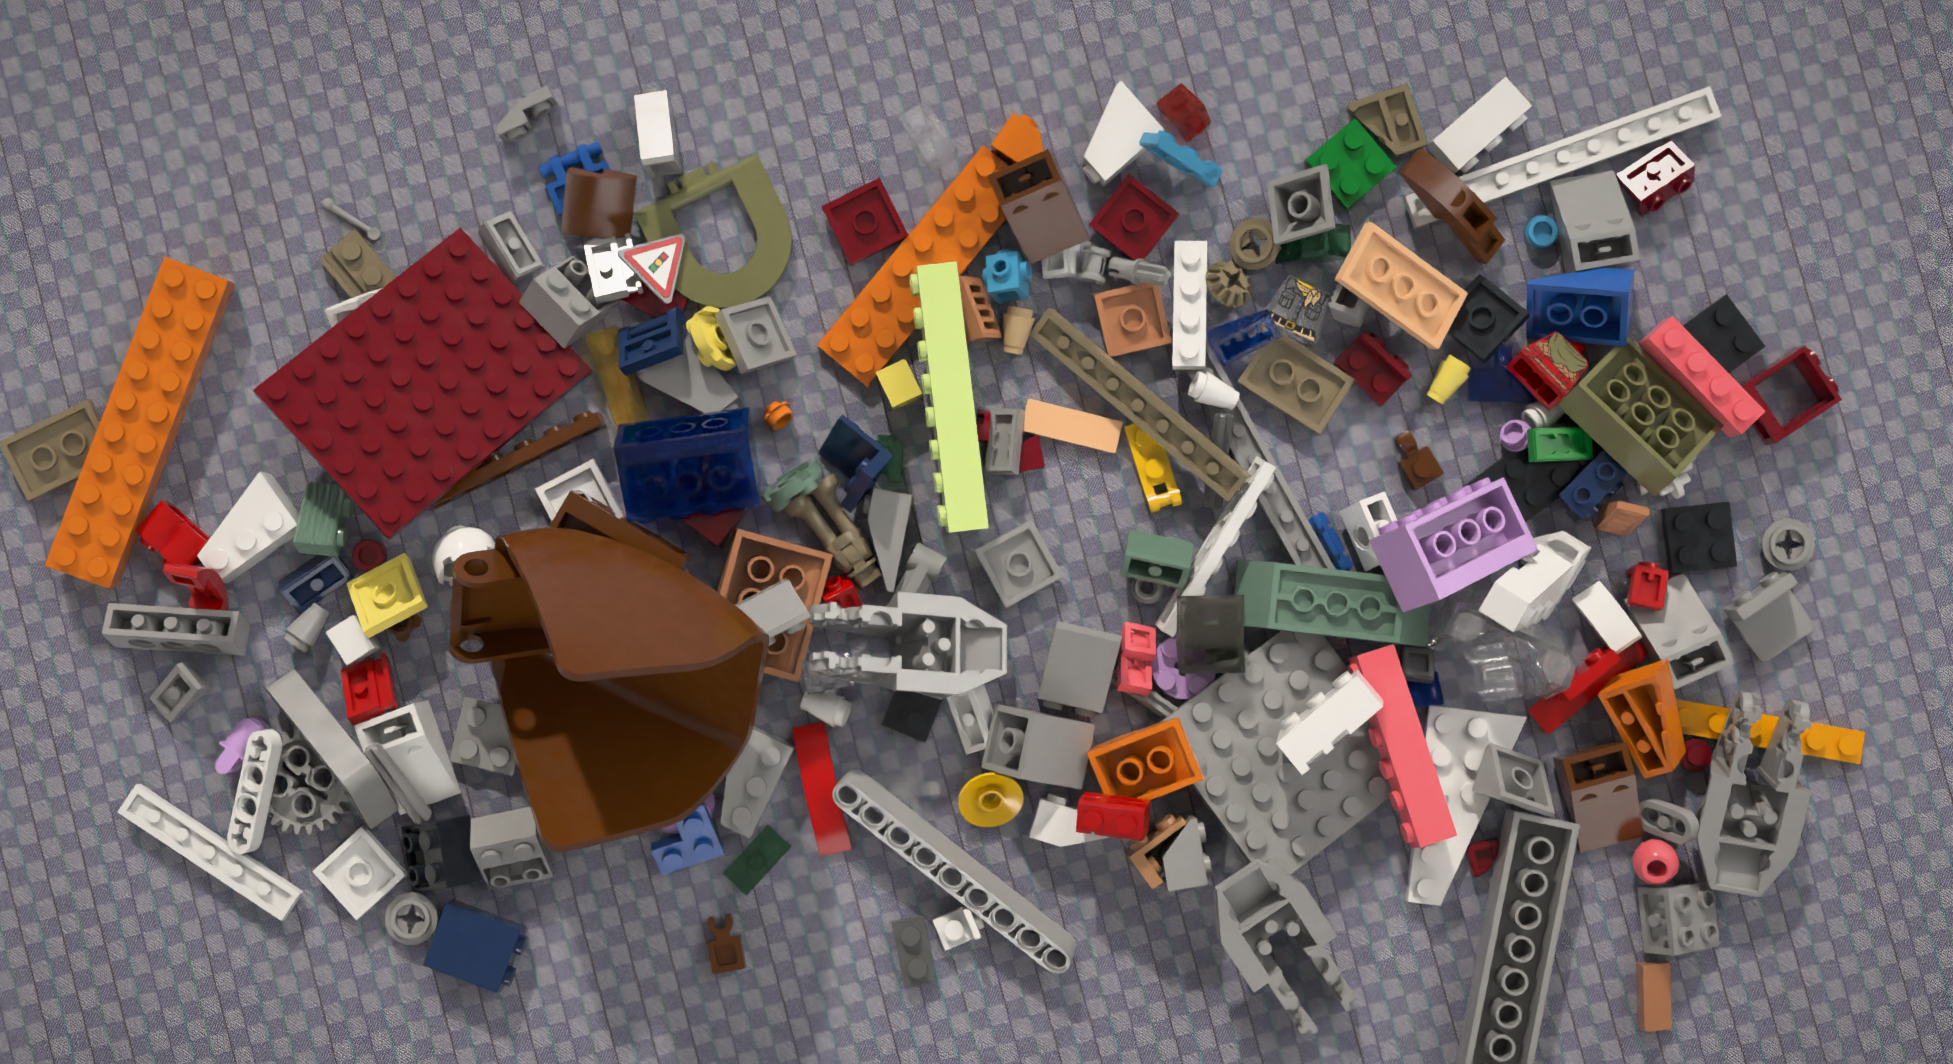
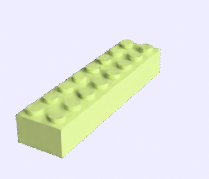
M957 261L916 266L915 274H911L909 277L911 296H917L919 306L914 308L913 317L915 329H921L923 341L917 342L919 362L925 361L927 374L921 375L923 395L929 394L931 407L925 408L927 427H933L935 440H929L931 460H937L938 472L933 473L935 493H941L942 505L937 506L939 525L945 526L946 531L949 533L989 528Z

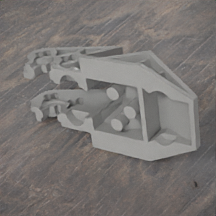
M898 591L887 607L861 605L860 607L841 608L837 605V602L810 606L811 617L809 618V624L812 626L877 637V639L884 637L893 638V657L890 658L870 657L867 654H861L857 657H839L836 655V652L828 651L812 653L809 655L808 674L877 685L894 691L916 692L942 700L952 695L963 694L1007 674V625L962 597Z
M1738 691L1712 754L1710 779L1706 795L1694 813L1699 823V830L1695 839L1706 881L1710 889L1760 897L1797 853L1812 793L1797 782L1804 756L1801 752L1800 734L1806 728L1810 729L1812 722L1809 720L1810 708L1807 702L1788 699L1783 706L1761 764L1757 768L1759 772L1757 782L1746 781L1744 770L1748 754H1752L1754 747L1750 741V729L1752 723H1756L1757 720L1761 719L1763 709L1760 707L1762 698L1758 694Z
M1256 859L1215 887L1216 937L1252 991L1256 992L1267 984L1301 1035H1304L1309 1030L1314 1035L1318 1032V1029L1284 979L1282 970L1270 955L1272 946L1268 942L1270 941L1268 938L1279 930H1285L1288 935L1295 938L1345 1012L1352 1009L1349 1003L1357 999V997L1341 976L1340 970L1324 947V945L1336 938L1337 935L1306 886L1299 879Z

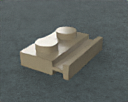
M356 229L334 245L326 255L318 258L350 298L383 288L396 278L389 267Z

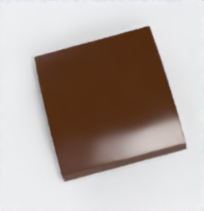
M570 167L566 172L561 232L602 238L613 236L622 238L625 237L626 233H630L631 236L637 176L605 169L600 174Z

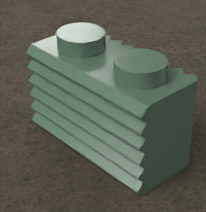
M317 482L306 483L293 540L299 553L338 557L341 547L346 546L348 540V529L345 527L347 517H352L355 503L338 485H331L329 483L319 484Z
M1129 529L1120 575L1122 577L1127 575L1128 578L1134 577L1135 580L1140 578L1141 581L1147 580L1148 583L1153 581L1154 584H1166L1167 587L1172 585L1174 588L1179 587L1183 589L1185 588L1191 567L1194 543L1183 541L1179 538H1169L1150 534L1146 531Z

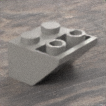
M574 254L535 277L519 303L563 348H566L585 336L618 304L620 299L597 304L589 268Z
M783 579L735 604L769 635V645L776 642L775 635L783 631L784 633L787 632L788 635L805 627L804 620L811 617L788 579Z
M530 807L471 819L470 850L489 890L553 877L549 849L541 842Z
M1191 813L1182 816L1187 823L1170 835L1158 850L1159 864L1163 869L1161 873L1162 881L1168 891L1208 885L1207 876L1212 875L1209 855L1206 856V853L1202 852L1201 843L1207 842L1204 824Z

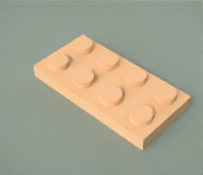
M1372 222L1364 224L1334 279L1430 349H1439L1468 295L1465 290Z

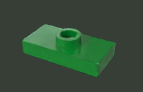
M1581 427L1533 428L1527 430L1529 462L1593 459L1592 438Z

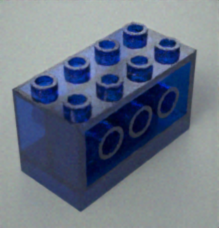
M749 407L618 425L613 450L627 522L637 521V523L646 524L655 521L656 518L670 517L671 519H682L693 513L702 512L705 515H713L721 512L723 509L735 508L736 510L743 511L749 510L755 505H760L762 479Z

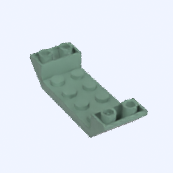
M1237 560L1231 617L1236 616L1240 626L1426 647L1431 603L1402 612L1385 575L1277 562Z

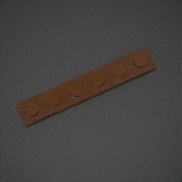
M591 410L582 412L573 417L574 423L562 428L561 424L544 431L545 437L535 442L532 439H527L514 446L515 451L506 456H503L502 453L491 456L485 461V466L471 472L426 510L433 511L607 427L603 416L598 412L592 414Z

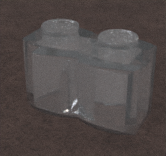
M1505 628L1474 633L1469 637L1464 645V656L1467 663H1471L1475 671L1473 687L1475 692L1480 694L1482 701L1485 703L1522 697L1528 689L1527 680L1519 659L1513 632Z

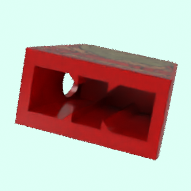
M1553 332L1523 348L1505 367L1550 411L1569 393L1588 367V361L1581 355L1585 351L1584 343L1568 342L1559 332Z

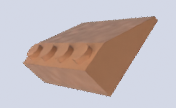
M734 528L717 592L735 605L783 579H788L810 614V606L820 604L833 554ZM809 618L804 620L806 626L789 635L783 631L774 636L776 642L768 646L764 668L765 674L799 682L814 627L809 624Z

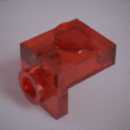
M1182 83L1156 102L1159 111L1179 129L1182 138L1186 142L1201 134L1211 124L1205 105Z

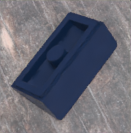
M316 555L279 581V591L296 611L301 614L311 607L313 603L319 602L354 578V575L340 555L338 557Z

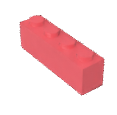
M1674 316L1660 321L1638 342L1656 363L1724 425L1721 430L1728 437L1743 434L1765 412Z

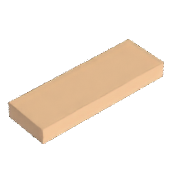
M1028 398L1024 414L1023 432L1115 454L1123 422Z

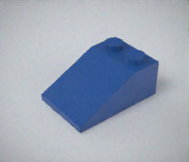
M1599 267L1528 280L1526 310L1529 312L1530 318L1526 321V338L1542 339L1553 332H1559L1568 342L1626 347L1632 324L1634 270Z

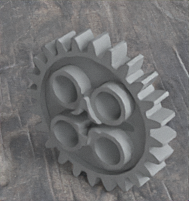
M295 728L294 733L291 731L282 732V751L268 815L274 814L271 821L272 825H279L283 822L282 831L284 832L292 831L294 828L295 835L304 834L305 831H307L308 835L316 834L318 828L321 831L329 830V822L332 824L340 823L341 819L338 813L348 814L350 812L349 808L345 805L350 800L333 775L331 783L329 785L325 783L324 773L327 767ZM302 750L307 756V761L304 765L299 761V754ZM285 762H286V765H287L292 771H289V770H287V769L284 767ZM262 772L254 773V778L260 780L261 784L263 780ZM283 777L286 778L288 783L285 792L280 787V781ZM320 791L325 792L328 795V798L326 799ZM308 796L313 802L310 812L305 807V800Z

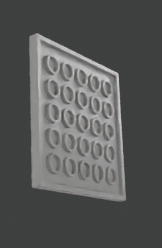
M1285 630L1278 631L1249 653L1243 666L1226 671L1160 721L1163 722L1179 717L1205 778L1202 781L1191 784V786L1250 864L1254 860L1259 859L1289 875L1297 871L1387 800L1389 793L1392 792L1388 779H1384L1379 768L1381 757L1378 748L1372 745L1369 738L1368 730L1371 728L1369 720L1364 722L1353 733H1348L1333 745L1334 749L1327 755L1323 752L1308 764L1310 769L1303 775H1301L1276 744L1279 731L1282 729L1280 723L1293 712H1296L1298 715L1309 708L1306 703L1313 696L1321 691L1324 695L1334 688L1332 683L1340 675L1348 671L1347 666L1323 635Z

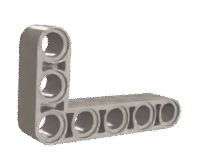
M293 669L266 688L275 704L340 783L355 811L370 830L398 811L395 802L374 766L296 670Z

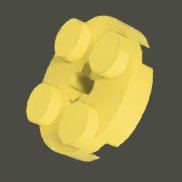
M707 306L695 313L686 322V328L699 349L698 358L706 367L713 365L720 370L728 371L737 366L714 315L720 309Z

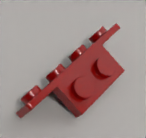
M1639 640L1618 654L1613 649H1608L1606 645L1601 649L1593 650L1585 656L1582 665L1575 670L1573 668L1565 672L1558 679L1559 683L1529 706L1527 712L1545 734L1552 733L1593 700L1610 677L1630 670L1648 655V651Z

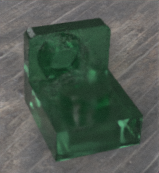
M877 435V440L875 441L883 445L886 450H889L894 455L882 475H888L889 482L902 483L903 441H897L896 435Z

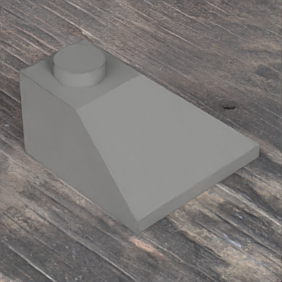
M1323 164L1267 182L1275 245L1278 246L1335 229L1328 165Z

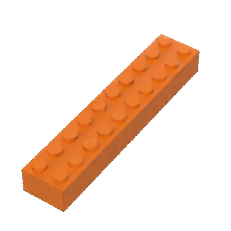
M164 256L44 566L108 589L118 588L139 535L135 529L146 517L235 286L233 282Z

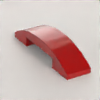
M179 562L165 564L163 572L169 581L173 584L187 586L191 592L189 608L229 611L226 588L217 572L209 568Z
M821 721L794 727L792 730L798 764L820 856L852 850L846 817L843 810L837 806L832 797L837 780L825 722Z

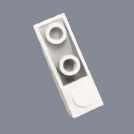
M1049 793L1047 799L1039 798L1029 831L1030 838L1060 847L1109 838L1108 836L1095 835L1094 832H1091V834L1076 832L1078 808L1066 805V798Z

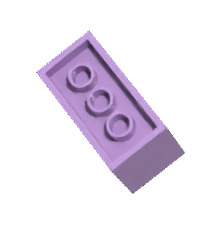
M1486 477L1471 485L1462 487L1447 497L1435 500L1422 509H1417L1404 515L1403 518L1397 521L1395 520L1378 528L1380 535L1369 540L1402 612L1441 600L1538 550L1504 477L1493 482L1490 481L1489 477Z

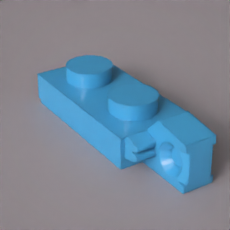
M1159 130L1158 133H1143L1139 141L1140 146L1183 174L1191 175L1208 187H1216L1223 169L1214 161H1202L1199 159L1200 154L1187 146H1179L1175 143L1176 138L1165 131Z

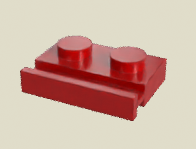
M385 653L381 654V658L375 661L370 658L340 670L347 718L353 726L384 715V711L387 709H398L391 663Z

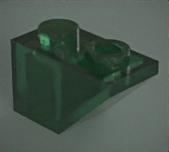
M1335 223V229L1281 244L1282 249L1276 257V264L1325 263L1346 259L1351 250L1350 225Z

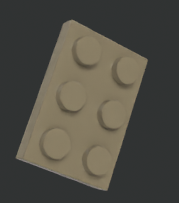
M1272 327L1236 383L1315 434L1320 435L1355 379Z
M91 399L80 402L0 441V448L27 501L40 498L78 479L101 421V417Z

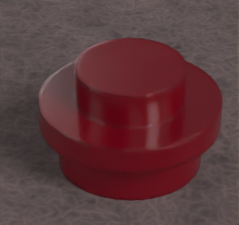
M1700 739L1686 740L1684 742L1686 753L1679 763L1686 770L1699 772L1707 768L1712 759V752L1708 744Z

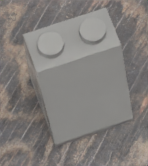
M1055 621L1037 698L1044 700L1042 706L1062 710V706L1065 704L1076 707L1075 714L1094 718L1095 712L1103 713L1122 636Z
M995 703L981 768L1022 780L1082 789L1088 762L1087 752L1090 750L1093 742L1095 725Z

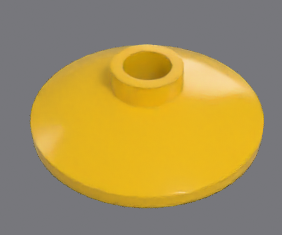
M997 772L985 773L972 778L963 786L958 796V806L961 815L969 823L980 827H996L1009 822L1019 813L1024 801L1020 784L1013 777Z

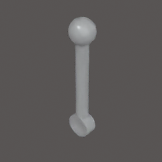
M331 198L322 200L321 204L324 210H332L366 232L373 241L381 238L382 233L378 228H370L336 206Z

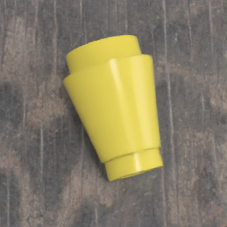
M1449 354L1445 361L1441 360L1429 388L1430 390L1426 395L1443 405L1469 378L1467 374L1471 368Z

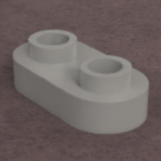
M1651 798L1639 804L1642 829L1677 844H1683L1696 838L1699 823L1696 816L1690 810L1658 798Z

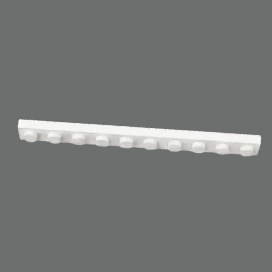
M1709 86L1458 178L1483 203H1487L1717 120L1721 117V114ZM1415 193L1403 198L1414 229L1440 220L1434 218Z

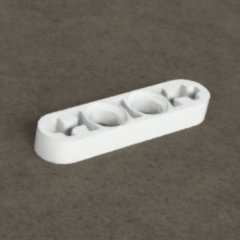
M272 729L253 732L247 742L227 835L228 845L236 854L255 851L262 842L282 751L281 737ZM256 767L260 769L263 775L260 785L256 783L253 776ZM249 799L253 800L256 806V812L253 816L247 810Z

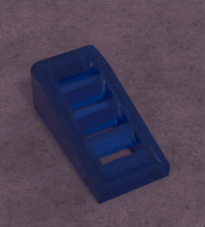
M1268 309L1219 325L1206 332L1209 342L1223 366L1282 337ZM1263 322L1265 323L1268 331L1262 333L1258 326ZM1253 329L1256 335L1250 337L1247 331ZM1241 334L1243 340L1237 341L1235 337ZM1229 340L1231 344L1225 346L1224 343Z

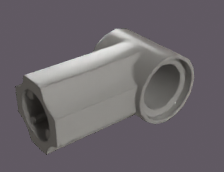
M918 542L905 566L906 571L892 598L898 591L926 594L930 584H934L947 557Z

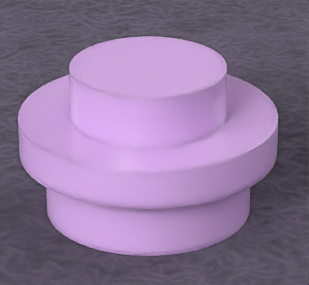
M1521 420L1508 421L1501 428V444L1511 452L1524 450L1528 447L1527 430L1531 429L1528 423Z

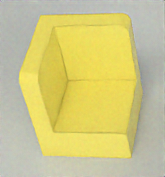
M905 359L876 372L893 411L923 397Z

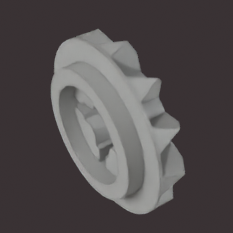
M1781 519L1772 522L1763 532L1764 536L1760 546L1763 549L1764 559L1769 561L1773 568L1785 571L1797 570L1806 565L1811 559L1815 548L1814 537L1804 523L1795 519ZM1785 535L1788 536V541L1799 543V546L1790 548L1788 554L1785 553L1784 548H1779V546L1775 545L1784 541Z
M407 892L397 896L391 901L385 913V924L389 934L396 941L405 945H417L429 939L434 934L439 922L437 906L432 903L429 896L417 892ZM414 907L415 914L425 918V920L416 922L411 931L410 921L404 920V918L399 916L409 914Z

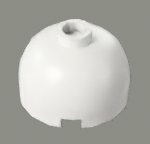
M459 525L450 528L439 539L433 550L432 561L439 583L443 584V581H449L450 586H452L453 564L462 554L495 549V542L492 537L485 531L474 527Z

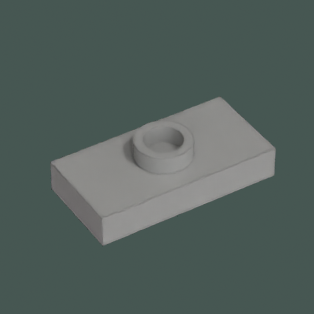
M991 408L984 473L989 475H1019L1025 411L1012 408Z

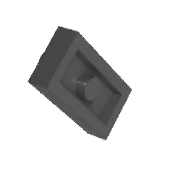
M924 914L892 921L891 924L904 987L937 981Z

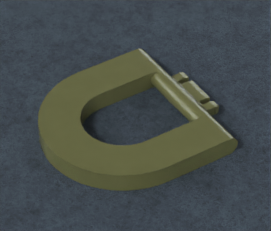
M757 153L721 171H718L716 163L712 161L706 164L711 173L710 175L706 176L702 167L679 177L683 186L682 189H678L676 182L673 180L667 183L668 189L672 193L671 195L634 212L648 242L679 234L683 235L673 212L734 183L756 229V249L750 261L739 270L731 273H715L703 268L695 260L685 239L675 289L698 305L704 307L712 306L721 310L761 299L776 287L789 265L792 253L790 222Z

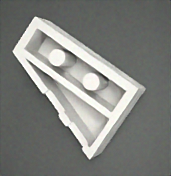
M265 472L257 474L197 555L205 568L212 569L219 574L223 583H230L295 536L299 512L272 474Z
M1540 544L1537 546L1538 550L1533 552L1531 557L1525 556L1522 558L1520 563L1524 566L1518 570L1512 567L1494 583L1479 609L1480 612L1512 632L1524 627L1528 628L1531 624H1537L1541 619L1546 620L1550 616L1556 605L1552 600L1573 566L1572 563Z
M1359 670L1352 674L1346 671L1332 683L1334 688L1325 695L1322 691L1317 693L1306 703L1309 708L1300 715L1293 712L1280 723L1282 729L1279 731L1276 744L1301 775L1310 769L1308 766L1310 762L1323 752L1327 755L1334 749L1333 745L1348 733H1353L1383 707V699Z

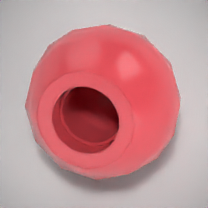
M1650 839L1642 842L1632 856V867L1636 875L1646 883L1662 885L1670 882L1677 874L1680 859L1677 851L1670 844L1663 840Z

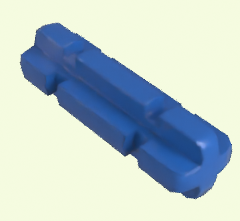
M1320 512L1312 516L1308 521L1313 530L1318 533L1317 537L1328 557L1332 558V564L1335 569L1345 571L1351 569L1353 562L1348 554L1344 555L1343 551L1345 548L1334 528H1329L1328 524L1330 521L1326 514Z

